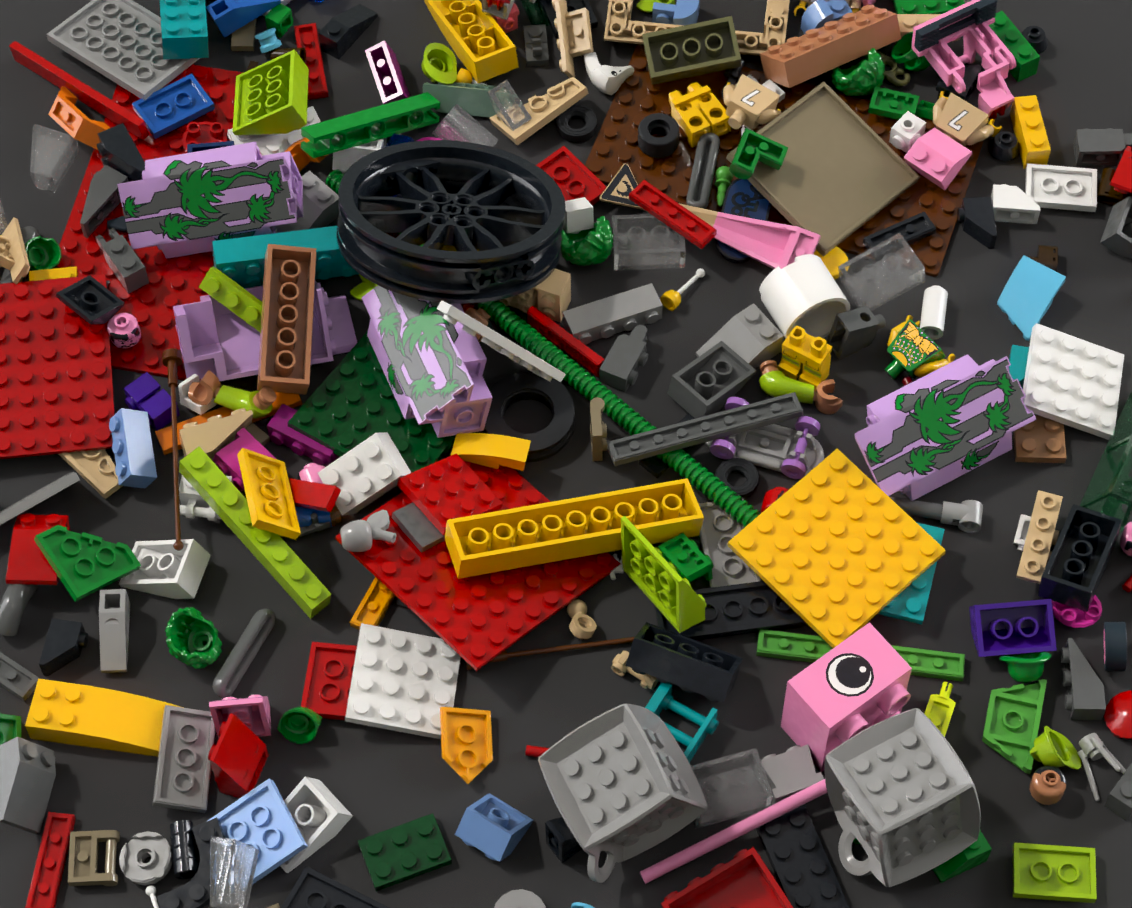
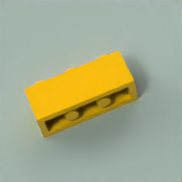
M1037 96L1015 97L1012 102L1010 117L1015 136L1020 145L1023 167L1026 169L1027 163L1047 165L1051 149Z

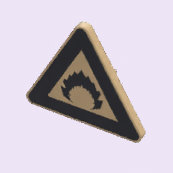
M623 164L599 198L603 202L644 210L629 199V193L638 184L629 165Z

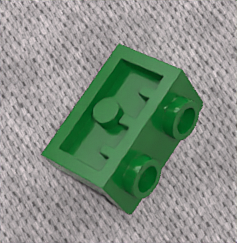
M875 87L868 113L898 120L907 111L915 115L920 96L888 88Z
M684 533L658 546L667 562H671L682 578H686L689 583L702 575L707 581L713 579L712 568L714 565L708 555H703L696 542L692 539L689 540Z

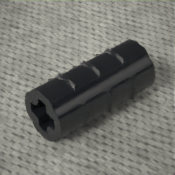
M190 820L175 821L170 824L171 850L173 853L172 863L174 864V874L177 879H190L198 872L197 849L192 830L194 825Z

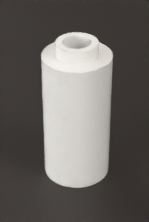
M937 285L931 286L924 291L920 329L932 340L943 336L948 292Z

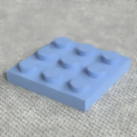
M267 779L211 818L217 817L220 820L229 849V873L237 889L242 892L308 847L278 788L271 779Z

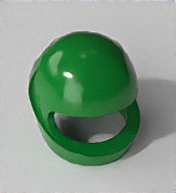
M913 32L907 33L895 44L891 53L892 58L896 63H904L905 68L914 72L923 71L931 66L925 56L918 57L912 50Z

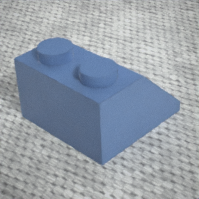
M489 793L466 808L455 835L460 837L465 844L476 847L484 852L485 856L489 859L500 862L512 853L531 826L533 819Z

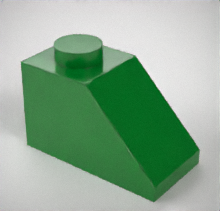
M980 830L977 841L951 859L933 868V871L940 883L988 861L992 848Z

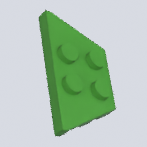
M1044 679L1038 680V683L1026 686L1018 684L1013 685L1011 688L991 690L982 742L1027 774L1031 773L1034 758L1030 755V750L1034 747V740L1038 736L1047 680Z

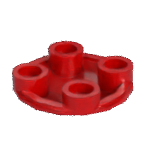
M207 121L190 122L182 138L183 148L186 152L187 144L228 141L227 133L220 122Z
M1131 690L1117 694L1106 706L1104 714L1106 725L1117 738L1132 739Z

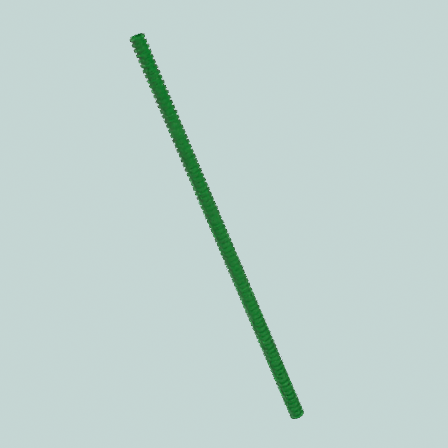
M337 169L332 171L326 179L325 184L338 195L340 182L344 174ZM384 232L394 238H397L401 234ZM500 300L470 303L475 308L479 309L481 307L491 316L489 320L499 325V328L509 334L511 338H515V341L525 347L527 351L564 372L566 375L563 380L568 382L570 386H574V389L579 391L581 395H585L587 400L591 401L596 397L603 399L605 402L603 413H607L609 418H612L614 422H618V425L623 427L625 431H629L631 436L657 429L649 421H646L644 417H640V414L635 412L633 408H629V405L624 403L622 399H618V396L613 394L611 390H607V387L602 385L600 381H596V378L591 376L589 372H585L584 368H580V365L575 363L573 359H569V356L564 354L562 350H558L557 346H553V343L548 341L546 337H542V334L532 328L530 324H526V321L516 315L514 311H510V308L505 306ZM678 449L657 455L664 463H668L670 468H674L675 472H679L681 477L688 478L689 482L691 481V485L697 486V490L702 491L704 496L708 495L709 500H714V504L719 505L720 509L725 510L726 514H731L732 519H737V523L743 524V528L760 515V511L754 510V507L748 505L746 500L742 501L740 495L736 496L737 493L735 491H731V488L725 486L724 482H719L718 477H714L713 473L708 472L707 468H702V464L696 463V459L691 458V455L688 453L685 454V450Z

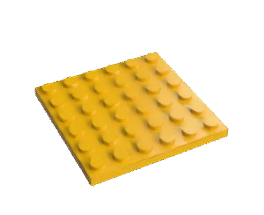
M838 448L728 541V547L832 648H835L861 629L914 580L940 559L946 551Z

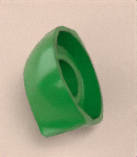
M295 707L282 715L277 729L290 742L297 744L308 743L316 736L322 716L309 708Z

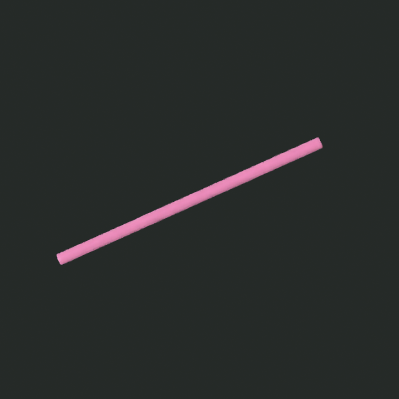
M825 779L640 871L644 883L647 884L828 793Z

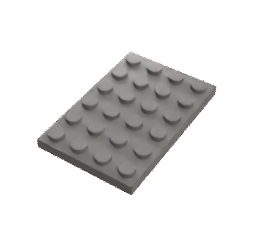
M92 0L47 33L49 42L144 100L153 92L163 88L200 59L163 60L161 17L133 0Z

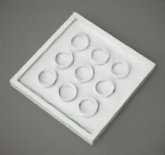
M1036 323L1032 327L1023 391L1026 396L1022 399L1024 405L1030 411L1032 410L1034 414L1110 440L1115 432L1124 354Z
M361 623L345 722L441 739L440 707L453 708L461 656L441 638Z

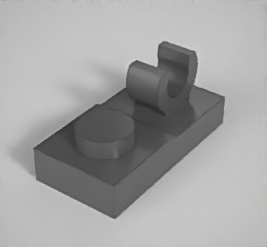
M546 24L523 26L527 66L549 65Z

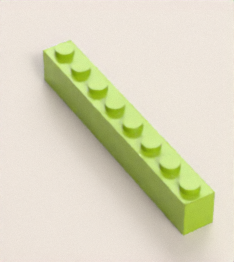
M200 446L179 461V472L310 619L330 604L331 593L278 534L252 526L247 499Z

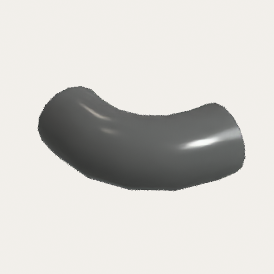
M9 584L0 602L1 635H17L26 606L37 592L38 585Z

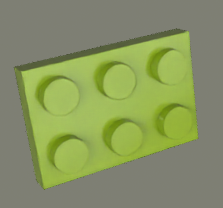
M1029 843L1013 844V897L1086 903L1096 902L1095 848Z

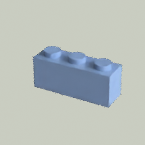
M121 408L109 422V429L112 432L113 439L112 451L115 454L116 461L115 473L118 476L120 486L146 488L157 478L148 412Z

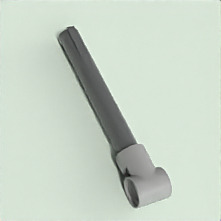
M889 496L910 516L937 519L943 524L957 525L960 530L967 533H975L981 529L983 505L979 501L965 500L961 504L943 501V504Z

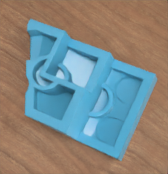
M1023 255L1005 285L997 305L1008 315L1013 325L1016 324L1021 330L1023 338L1029 341L1032 327L1036 323L1040 324L1041 319L1051 306L1053 298L1064 284L1066 276Z

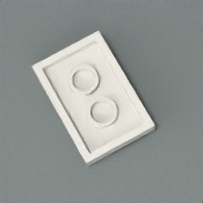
M1027 163L1025 194L1036 202L1040 208L1095 212L1097 208V169Z

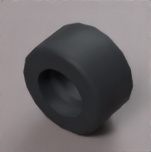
M662 113L646 116L638 127V145L641 151L654 158H665L673 154L679 144L680 131L676 120ZM653 134H663V135H665V136H664V137L657 138V137H653L652 135H653Z

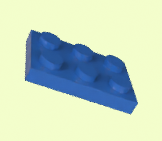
M193 74L153 92L146 100L141 98L132 103L134 111L145 121L146 127L154 139L215 109L213 101Z

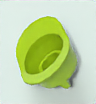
M435 42L426 46L421 63L424 75L431 82L437 81L446 85L453 84L457 79V61L454 53L441 43Z
M1046 725L1044 732L1034 740V747L1030 750V755L1038 762H1042L1044 766H1054L1056 768L1068 766L1078 770L1081 767V760L1073 744L1064 735Z

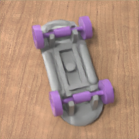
M730 397L726 401L725 410L748 405L749 403L739 397ZM808 416L797 418L796 430L771 424L706 442L711 453L718 458L746 459L753 465L782 472L787 477L793 479L803 478L824 460L823 448L813 437L818 435L821 425L816 419Z

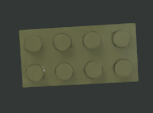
M732 16L642 34L652 85L741 67V57Z

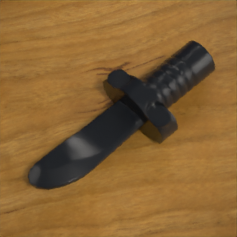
M742 59L741 67L725 71L724 76L728 80L724 87L727 85V82L733 85L738 83L741 77V70L745 64Z

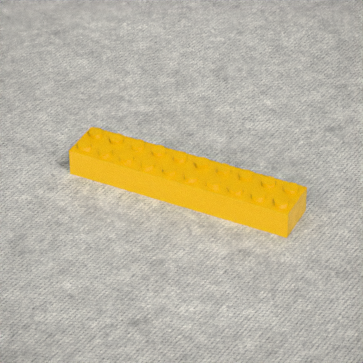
M687 478L449 519L446 523L444 539L457 577L460 579L622 550L621 517L626 516L651 544L667 542L681 533H684L687 538L699 536L704 516Z

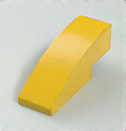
M457 433L451 456L457 453L462 460L495 469H499V465L524 471L531 441L497 434Z

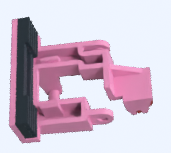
M972 0L913 27L911 48L918 57L925 56L947 86L952 85L958 93L966 90L965 82L962 79L965 73L964 64L973 63L976 53H978L982 58L981 65L985 69V71L978 74L977 89L981 92L978 97V109L989 115L988 118L996 119L997 114L1003 116L1005 109L1009 108L1012 101H1014L1015 97L1011 94L1004 79L1008 78L1009 69L1011 70L1016 67V60L989 27L990 24L995 22L994 17H996L998 0ZM963 36L964 52L962 56L957 57L947 43Z

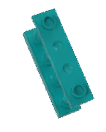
M661 682L645 708L655 713L658 717H660L659 714L663 709H670L701 726L693 738L665 723L675 740L687 746L684 755L690 763L708 733L712 735L719 723L716 720L717 709L712 708L708 716L705 717L674 700L671 695L672 685Z

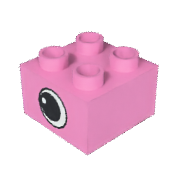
M869 622L787 681L781 728L796 745L801 747L809 745L813 764L822 772L825 770L826 755L833 749L868 727L901 713L902 707L911 697V694L907 691V686L912 668Z

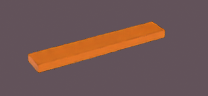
M275 392L277 398L272 403L271 412L265 417L252 418V423L275 415L282 404L291 408L302 405L299 394ZM221 407L177 423L178 450L182 449L179 440V430L183 429V425L191 422H197L198 424L206 423L208 418L216 415H221L222 418L231 416L233 410ZM172 425L155 431L163 454L166 455L173 452Z

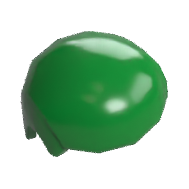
M37 236L25 243L31 270L52 269L59 264L62 258L61 247L53 238Z

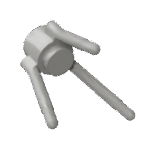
M1091 733L1079 741L1078 744L1082 750L1078 752V755L1083 762L1094 799L1099 801L1100 797L1088 758L1095 761L1104 757L1117 772L1121 771L1122 774L1125 773L1126 769L1107 749L1097 733Z

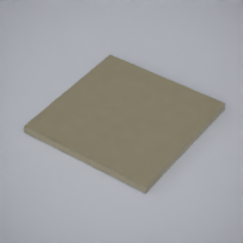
M822 82L756 132L788 147V150L779 170L758 161L753 175L747 180L793 226L819 234L821 238L816 250L824 257L918 182L920 176L825 82ZM738 147L728 153L726 158L730 163H732Z

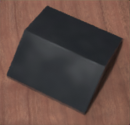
M90 275L57 292L55 296L90 325L107 323L124 306V302Z

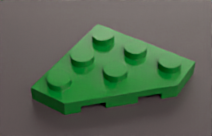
M56 525L36 535L34 539L75 602L139 570L141 566L127 544L117 542V544L102 540V537L84 532L79 534L69 531L67 527Z

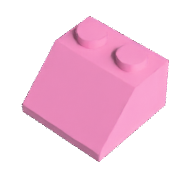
M933 128L916 140L904 156V159L914 171L943 190H946L972 155V151L938 129Z

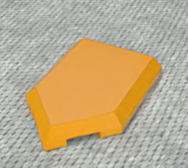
M440 707L442 758L469 784L493 761L491 711Z

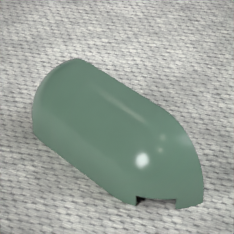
M428 82L423 84V93L428 92L440 101V109L435 111L441 113L492 117L496 114L500 116L510 108L513 101V91H503V87L461 82H454L449 85L439 82L438 84H430Z

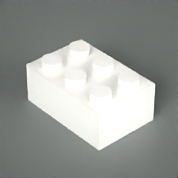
M388 432L373 434L319 471L318 475L323 484L334 485L341 489L335 502L342 515H354L397 486L399 478L410 474L411 471Z

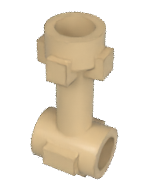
M622 651L621 654L616 655L611 666L614 673L624 676L628 672L641 680L640 686L646 689L648 687L651 690L655 688L658 683L656 677L649 674H638L632 668L625 666L629 656L628 651Z

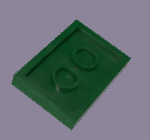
M433 813L357 840L375 891L452 864L451 857Z

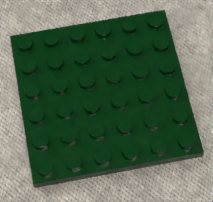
M368 331L288 421V427L331 449L334 454L340 457L373 434L388 432L411 473L440 461L452 447L456 435L438 438L431 423L419 425L416 418L404 419L369 341Z

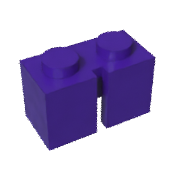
M146 372L124 388L126 395L124 400L131 410L148 412L149 425L155 431H158L172 421L171 396L164 389L158 391L161 386ZM176 402V412L178 417L180 416V413Z

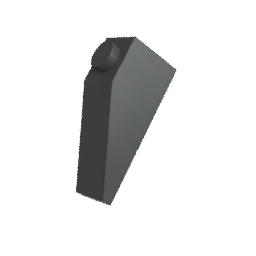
M108 165L97 171L90 182L80 221L83 235L86 238H89L121 202L117 184L129 182L127 176Z

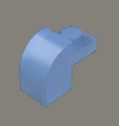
M677 0L676 5L654 2L652 23L684 26L697 23L700 0Z
M817 0L804 12L801 20V30L805 34L810 29L823 27L826 22L842 19L843 15L853 13L845 0H831L828 2Z

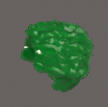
M872 48L868 51L865 59H861L858 64L852 65L851 68L840 69L836 67L832 69V83L837 90L846 96H869L873 94L875 87H880L883 84L885 64L881 55L876 52L875 48Z
M605 216L597 218L594 228L571 234L565 233L564 230L561 231V254L565 260L570 261L572 264L582 266L596 265L604 262L611 254L614 236L610 222L605 219Z
M194 607L179 608L177 612L172 613L165 629L166 643L171 656L195 669L205 668L208 664L214 663L222 652V642L218 637V630L214 627L213 622L206 620L201 615V612Z

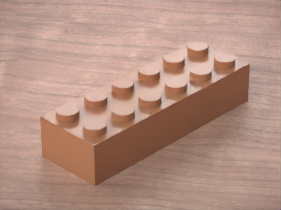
M866 5L858 12L843 15L842 19L826 22L823 27L810 29L800 37L789 38L784 44L770 46L767 51L760 53L765 79H770L777 84L791 88L864 56L872 48L877 50L902 38L897 13L875 7L874 5Z
M268 244L264 265L258 391L267 386L275 392L304 395L307 393L310 383L316 248Z

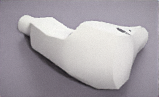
M596 52L584 54V63L591 82L598 90L605 94L613 95L626 78L634 73V68L630 65L624 67L601 66Z

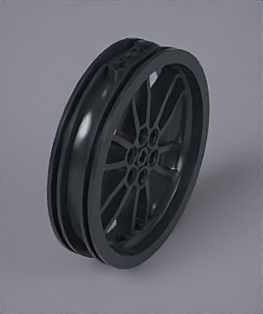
M424 140L406 142L374 151L359 159L346 171L339 186V215L336 238L338 248L347 263L360 275L387 290L433 302H441L442 300L446 303L467 304L496 301L513 297L536 287L554 271L561 253V231L566 208L565 199L557 183L545 171L528 160L510 152L463 141ZM446 190H454L459 192L457 194L447 193ZM397 194H401L403 198L390 197V196H394V195H397ZM503 202V203H506V204H508V205H510V206H499V205ZM384 232L401 234L397 238H394ZM499 241L518 243L504 247ZM450 245L454 246L456 251H446L441 249L443 248V246Z

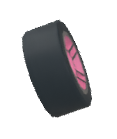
M1104 622L1103 650L1105 671H1126L1127 633L1125 622Z

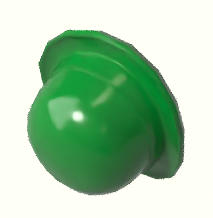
M1048 652L1001 656L999 660L1006 661L1009 675L1013 680L1032 682L1042 676L1044 662L1051 658V654Z

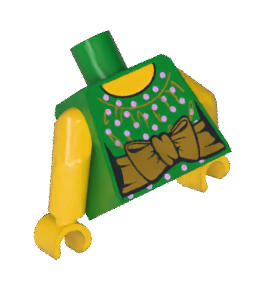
M908 315L906 322H902L892 328L890 332L887 352L893 361L884 370L892 379H896L903 371L911 378L924 377L953 362L956 356L950 354L947 360L944 359L946 356L942 349L919 328L920 321L914 323L912 321L913 316Z

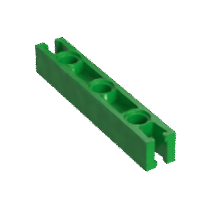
M427 92L302 127V137H306L310 141L301 142V149L312 158H317L438 123L439 116L431 109H440V101Z

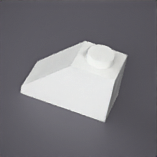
M993 184L991 198L995 221L1037 224L1040 206L1017 186Z

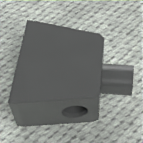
M866 306L838 313L832 325L827 343L832 346L833 352L840 360L871 345L877 331L886 326L885 318L881 314L874 316Z

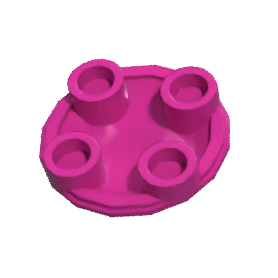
M1096 595L1088 612L1052 601V610L1055 618L1064 625L1073 628H1085L1093 625L1100 619L1102 613L1101 602Z

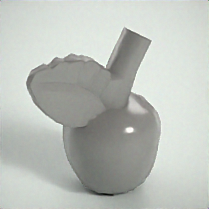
M381 510L370 515L367 521L356 520L344 525L340 530L342 547L351 552H364L372 547V539L394 543L396 533L386 531L390 524L388 512Z

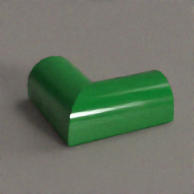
M746 128L729 170L733 176L739 179H749L753 175L758 161L779 170L788 147Z

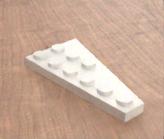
M442 300L438 305L437 309L444 313L443 319L453 325H456L457 322L464 325L463 331L474 337L476 334L482 336L481 341L509 357V359L519 365L524 366L534 374L551 382L552 378L561 382L566 375L564 372Z

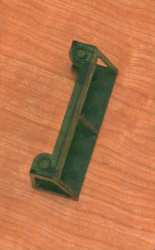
M1130 393L1114 428L1113 435H1111L1080 504L1081 507L1122 519L1120 531H1123L1124 527L1128 524L1132 513V478L1128 477L1132 469V393ZM1122 503L1128 505L1126 513L1122 510Z

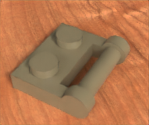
M598 397L590 401L592 461H602V451H607V426L602 421L605 402Z
M119 831L70 832L69 886H116L118 884L116 850L117 843L120 841ZM99 842H106L105 873H97Z

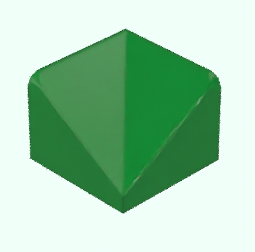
M281 3L272 8L265 16L267 30L276 28L275 34L281 38L293 25L291 9Z

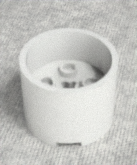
M806 254L795 257V262L783 269L778 266L764 279L759 288L763 304L785 339L795 326L805 329V332L813 337L824 338L830 334L836 315L850 310V303L821 258L817 255Z

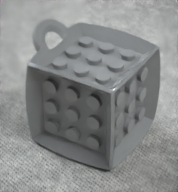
M621 704L604 712L570 732L546 750L538 759L544 779L559 812L584 852L589 854L588 876L590 880L598 883H603L608 879L616 862H623L663 842L694 821L708 807L697 778L672 733L660 717L649 709L638 705ZM605 851L607 852L605 863L602 868H599L600 852Z
M919 708L907 710L868 727L826 755L824 768L826 788L837 820L843 830L838 845L839 857L843 867L849 873L857 876H866L873 873L886 887H892L941 865L978 840L981 811L975 785L950 743ZM855 838L860 842L868 855V858L864 861L856 860L852 854V843Z

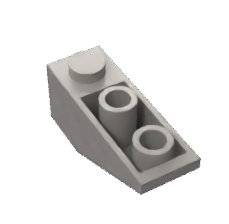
M126 589L100 590L99 635L101 673L127 672L130 600Z

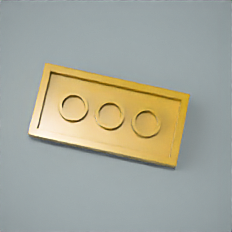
M242 448L237 456L252 526L296 540L301 531L285 462Z

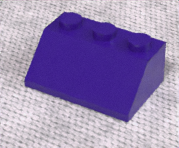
M1051 599L983 604L969 607L971 632L978 657L1057 651Z

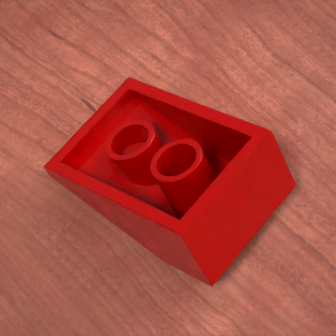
M27 513L17 516L12 533L6 584H58L59 577L34 539L36 535L56 525L67 527V530L70 531L68 515H34Z

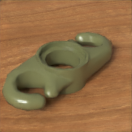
M876 50L881 55L883 63L892 67V70L884 72V79L894 86L902 87L907 85L911 79L910 74L906 73L904 80L897 79L896 76L903 75L904 70L897 66L892 57H888Z

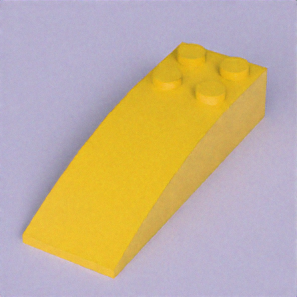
M424 0L446 40L467 70L471 72L477 83L519 68L516 46L490 14L482 12V3L479 0Z
M38 679L25 727L30 738L35 740L158 757L165 705L180 706L111 689Z

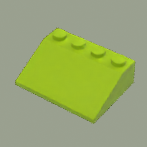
M295 49L236 76L232 131L234 135L287 134L307 125L309 68Z
M626 516L621 517L622 568L679 633L704 621L706 602L703 596L697 594L692 589L689 581L678 574L675 566L671 562H667L660 549L654 547Z

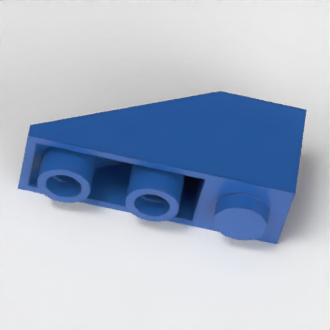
M217 0L208 5L206 9L222 35L226 37L279 5L281 1Z

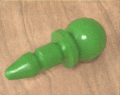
M721 166L715 172V186L718 188L717 202L720 207L723 206L726 191L734 177L728 166Z

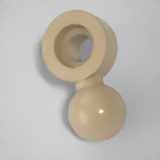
M575 599L567 606V613L572 618L569 629L575 637L589 639L596 630V622L586 615L587 605L585 602Z

